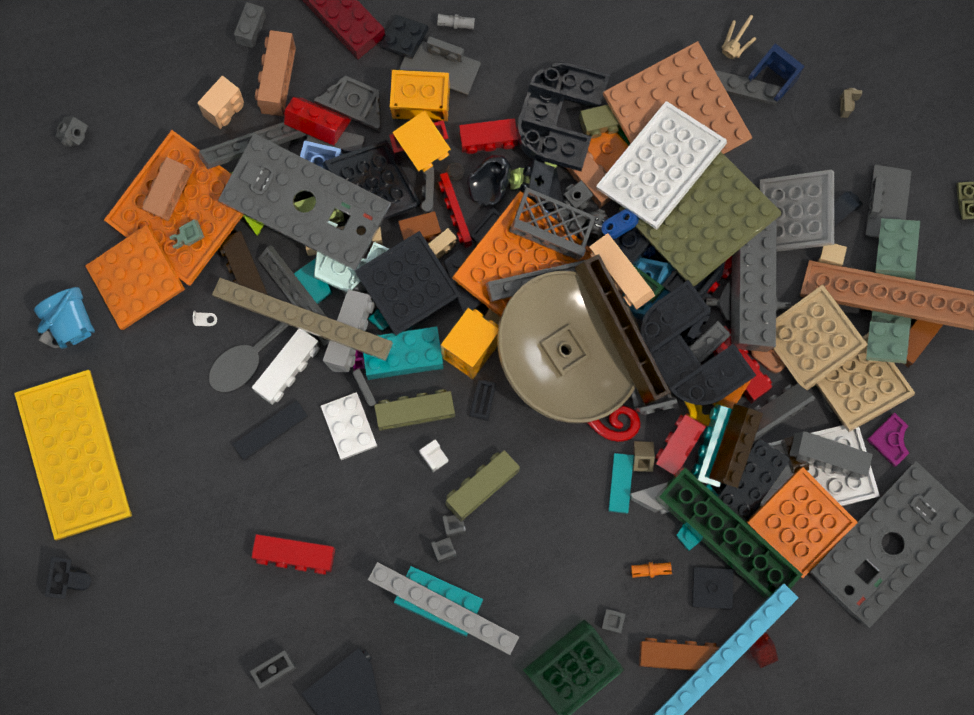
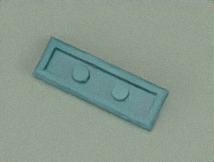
M614 453L608 512L628 514L634 455Z

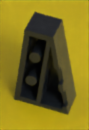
M458 250L447 258L444 263L448 276L461 294L457 298V302L463 315L468 308L472 311L474 309L479 311L486 305L452 279L453 275L467 259Z

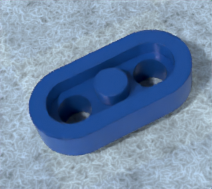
M625 209L606 220L602 225V232L604 235L608 233L612 239H615L634 228L638 224L639 219L637 215ZM613 225V228L608 230L609 226Z

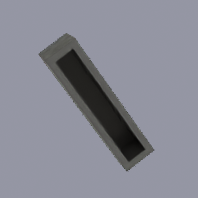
M805 431L794 433L790 456L795 457L798 462H810L814 464V467L820 469L829 468L832 473L840 475L844 473L853 480L868 477L873 455Z

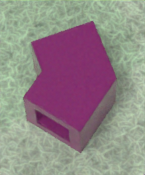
M357 350L353 365L354 370L365 368L363 352Z

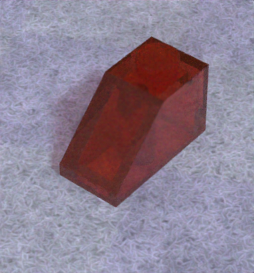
M765 631L749 648L760 668L778 661L775 645Z

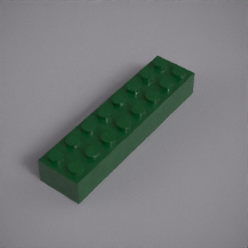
M686 468L679 469L655 497L659 503L764 598L768 599L783 583L791 589L803 575Z

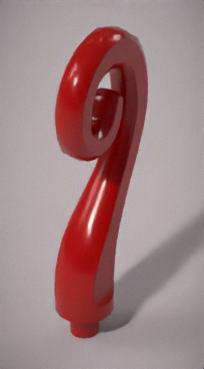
M621 406L609 415L610 424L614 428L621 429L623 423L618 420V415L626 414L630 418V426L625 431L610 430L599 419L587 422L599 435L616 442L627 441L633 438L638 433L641 424L637 412L628 406Z

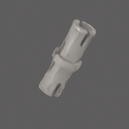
M438 14L437 26L474 30L475 18L462 17L458 14H455V16Z

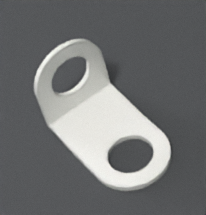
M193 311V324L195 326H213L216 324L217 317L215 314L196 313V311ZM209 316L214 317L213 323L207 322Z

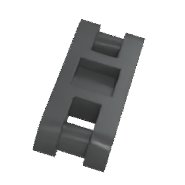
M433 166L423 172L426 185H422V196H426V199L421 205L422 214L433 212L435 177Z

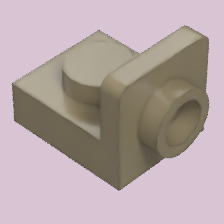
M848 88L842 92L840 96L841 118H848L851 112L854 111V100L860 99L862 90Z

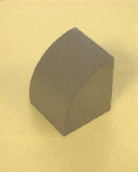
M634 441L633 471L653 472L655 458L654 442Z

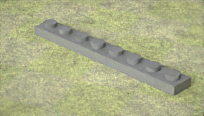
M378 562L368 578V581L508 655L511 654L519 639V636Z

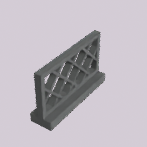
M526 187L509 232L579 260L586 251L585 246L596 216ZM528 194L535 197L537 204L529 206L526 200ZM551 203L555 211L547 214L543 204ZM539 206L543 216L535 219L531 209ZM528 211L532 221L526 223L519 220L521 213ZM560 211H569L572 218L564 221ZM556 213L561 223L552 226L548 216ZM580 217L589 219L587 227L581 228L577 219ZM545 218L549 228L545 230L540 229L536 221ZM574 221L578 230L570 233L566 223ZM562 226L566 236H557L554 228ZM580 233L582 238L581 245L574 243L571 236Z

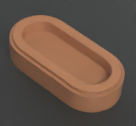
M774 349L768 352L750 351L752 358L772 373H779L785 367L784 362Z

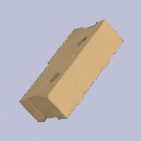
M447 228L428 244L439 259L445 253H449L457 244L455 241L457 237Z

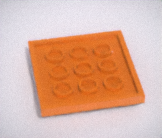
M145 225L85 265L121 330L126 329L185 290L148 225Z
M800 467L747 521L753 530L803 574L801 578H804L858 523L804 467Z

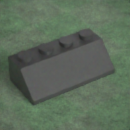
M790 384L782 390L783 394L777 397L775 394L767 399L766 402L768 404L761 407L758 405L753 410L761 412L763 415L754 442L808 407L815 397L800 384L795 386Z

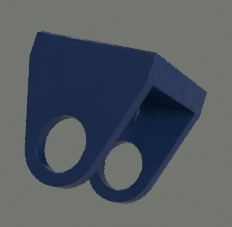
M775 43L751 72L748 80L753 81L768 66L787 81L774 98L778 102L798 81L805 66Z

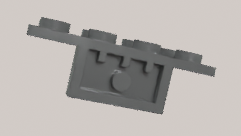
M429 36L427 42L422 41L413 59L404 57L400 70L449 73L450 90L469 95L481 62L465 57L463 48Z
M881 165L874 166L866 236L879 238L881 218L906 220L911 170Z

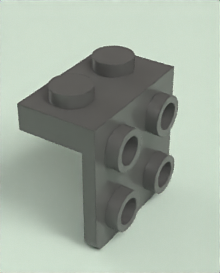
M636 387L631 394L634 410L643 415L654 413L655 408L662 410L674 408L673 404L678 403L677 399L672 398L671 393L647 405L644 404Z

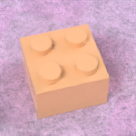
M221 76L201 98L198 105L203 117L221 129L229 124L235 112L238 113L243 108L244 100L240 89L224 76Z

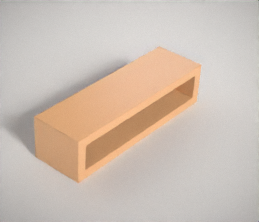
M608 233L590 246L593 252L590 254L591 257L600 254L618 291L622 290L625 294L623 299L629 307L633 305L637 310L655 296L652 289Z

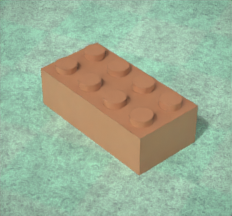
M270 30L269 37L265 39V48L267 50L266 54L262 55V65L264 66L263 71L259 72L258 82H260V88L256 89L255 100L258 101L257 106L260 107L262 114L284 117L296 46L292 33Z

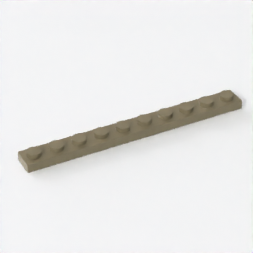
M219 278L212 294L215 298L386 361L393 342L222 278Z

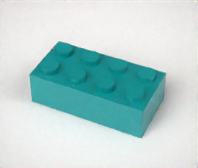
M437 327L404 331L397 336L394 333L377 335L393 342L386 361L363 353L368 380L443 369Z
M412 566L406 575L412 581L475 614L478 613L482 605V598ZM398 596L396 597L395 605L465 637L468 636L467 632Z

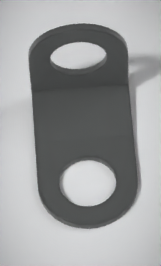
M49 330L41 335L38 333L37 339L53 348H59V345L52 344L54 336Z

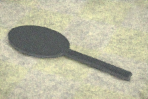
M281 322L254 347L239 345L225 351L214 362L210 370L209 382L212 388L219 392H230L246 384L258 368V352L289 325Z

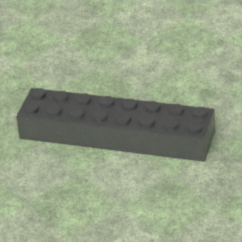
M768 198L777 207V199ZM776 219L732 255L731 345L735 344L741 350L768 352L776 347Z

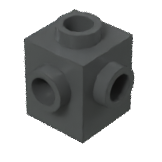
M64 117L57 127L55 137L68 147L80 145L85 138L88 125L75 117Z
M581 180L575 186L571 184L564 190L566 193L563 196L565 199L563 202L583 210L589 205L588 201L593 198V194Z

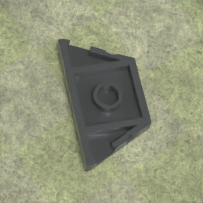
M344 76L337 84L329 87L327 92L314 99V103L377 131L380 130L378 89Z

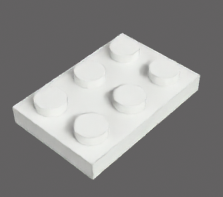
M357 392L321 405L341 460L377 447Z

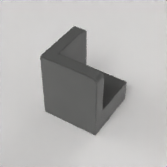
M455 515L442 516L447 538L466 533L464 521L460 522Z
M450 537L436 543L435 541L431 542L438 563L457 556Z

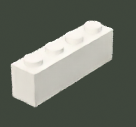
M298 329L253 385L252 389L254 392L272 405L274 402H278L283 397L285 388L287 386L290 387L296 380V374L306 368L308 359L318 353L320 349L318 340L304 330Z

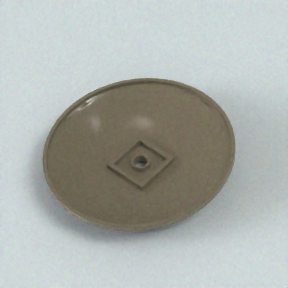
M554 271L542 274L528 281L510 298L504 308L498 327V353L506 378L526 404L540 414L557 421L587 423L608 416L628 400L636 386L577 272ZM625 303V305H626V307H627V309H628L630 315L632 316V318H633V320H634V322H635V324H636V326H637V328H638V330H639V327H638V324H637V322H636V319H635L634 315L632 314L630 308H629V307L627 306V304ZM562 346H566L568 348V355H564L562 353Z

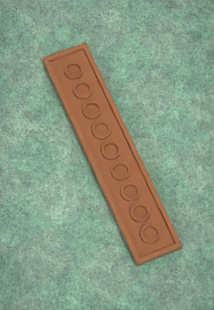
M809 260L800 293L801 297L805 298L821 285H824L836 303L840 305L974 330V291Z

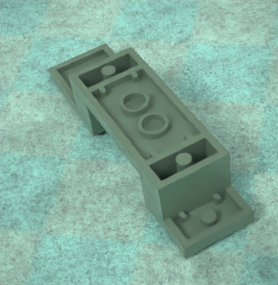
M881 218L876 273L915 280L920 221ZM872 311L866 360L906 364L911 318Z

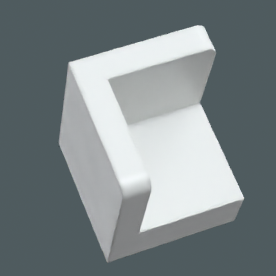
M436 439L419 450L421 456L433 472L448 463V459L440 449Z

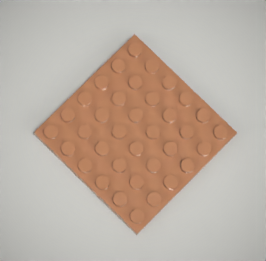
M698 41L602 93L630 144L666 101L725 138L727 144L721 150L723 154L752 139L749 130Z

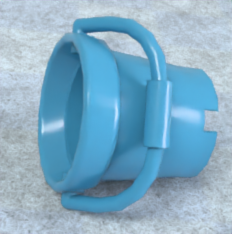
M79 287L58 292L43 300L34 308V312L41 319L37 328L38 333H44L49 329L61 349L67 348L66 343L69 341L75 345L90 337V332L95 333L83 304V295Z

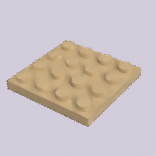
M821 285L776 318V347L773 349L797 382L806 390H809L868 346L824 285Z
M869 333L862 336L867 344ZM867 348L816 384L848 433L915 394L894 362L866 360Z

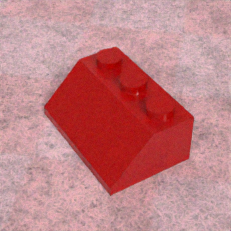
M293 97L285 109L284 117L285 125L335 146L351 121L346 116L301 97Z

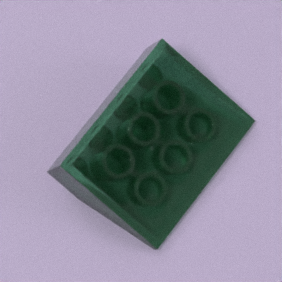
M583 620L523 669V671L558 715H571L622 673L624 668L593 626L586 620Z

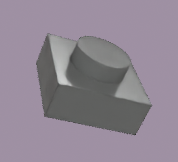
M606 609L601 629L621 634L626 614Z

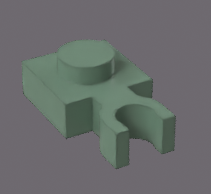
M192 220L179 228L180 234H174L169 237L171 240H178L173 245V248L178 249L184 243L187 246L203 239L204 235L198 220Z

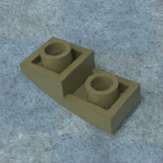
M974 182L956 183L962 220L974 219Z

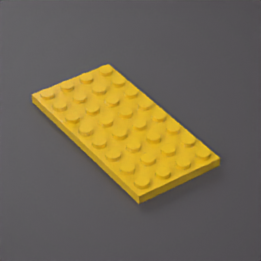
M86 370L14 393L54 540L57 541L131 517L132 514L91 371Z

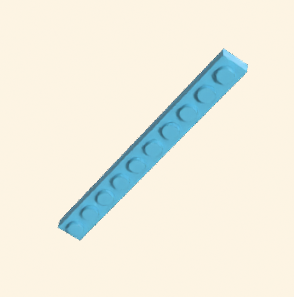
M783 583L653 715H684L798 597Z

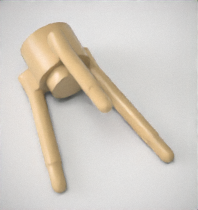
M750 15L735 40L732 39L730 41L736 23L735 20L732 21L726 40L721 47L723 49L722 53L730 59L739 58L742 52L756 40L753 37L741 49L739 48L741 45L738 41L748 27L753 15Z

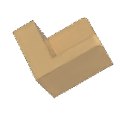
M838 244L823 246L818 262L842 266L847 247Z

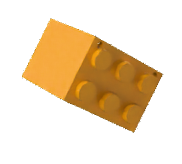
M392 70L390 95L392 119L411 120L425 110L431 121L444 120L448 122L449 73Z
M425 110L392 132L418 171L422 169L425 172L433 166L431 162L436 159L439 161L443 160L449 155L448 151L451 150Z
M468 308L442 342L441 354L442 359L473 380L498 346L499 326L492 320L488 322L482 318L483 315L478 310L474 309L472 311Z

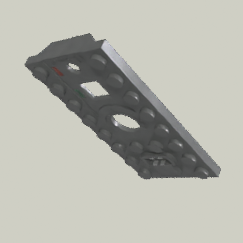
M255 133L218 199L220 203L354 271L369 249L391 202ZM301 191L311 192L316 198L315 207L305 213L295 209L293 200L297 193ZM335 208L350 215L343 230L328 223ZM359 226L365 227V234H357V228Z
M915 461L809 573L817 579L822 588L850 615L861 621L867 628H870L974 517V514ZM893 532L902 537L904 548L901 553L890 555L884 551L881 543L885 534ZM864 560H867L878 571L868 584L854 572ZM847 585L852 586L854 589L853 594L847 595L844 588Z

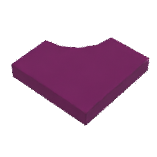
M893 413L867 439L894 467L909 454L903 440L908 425L896 413Z

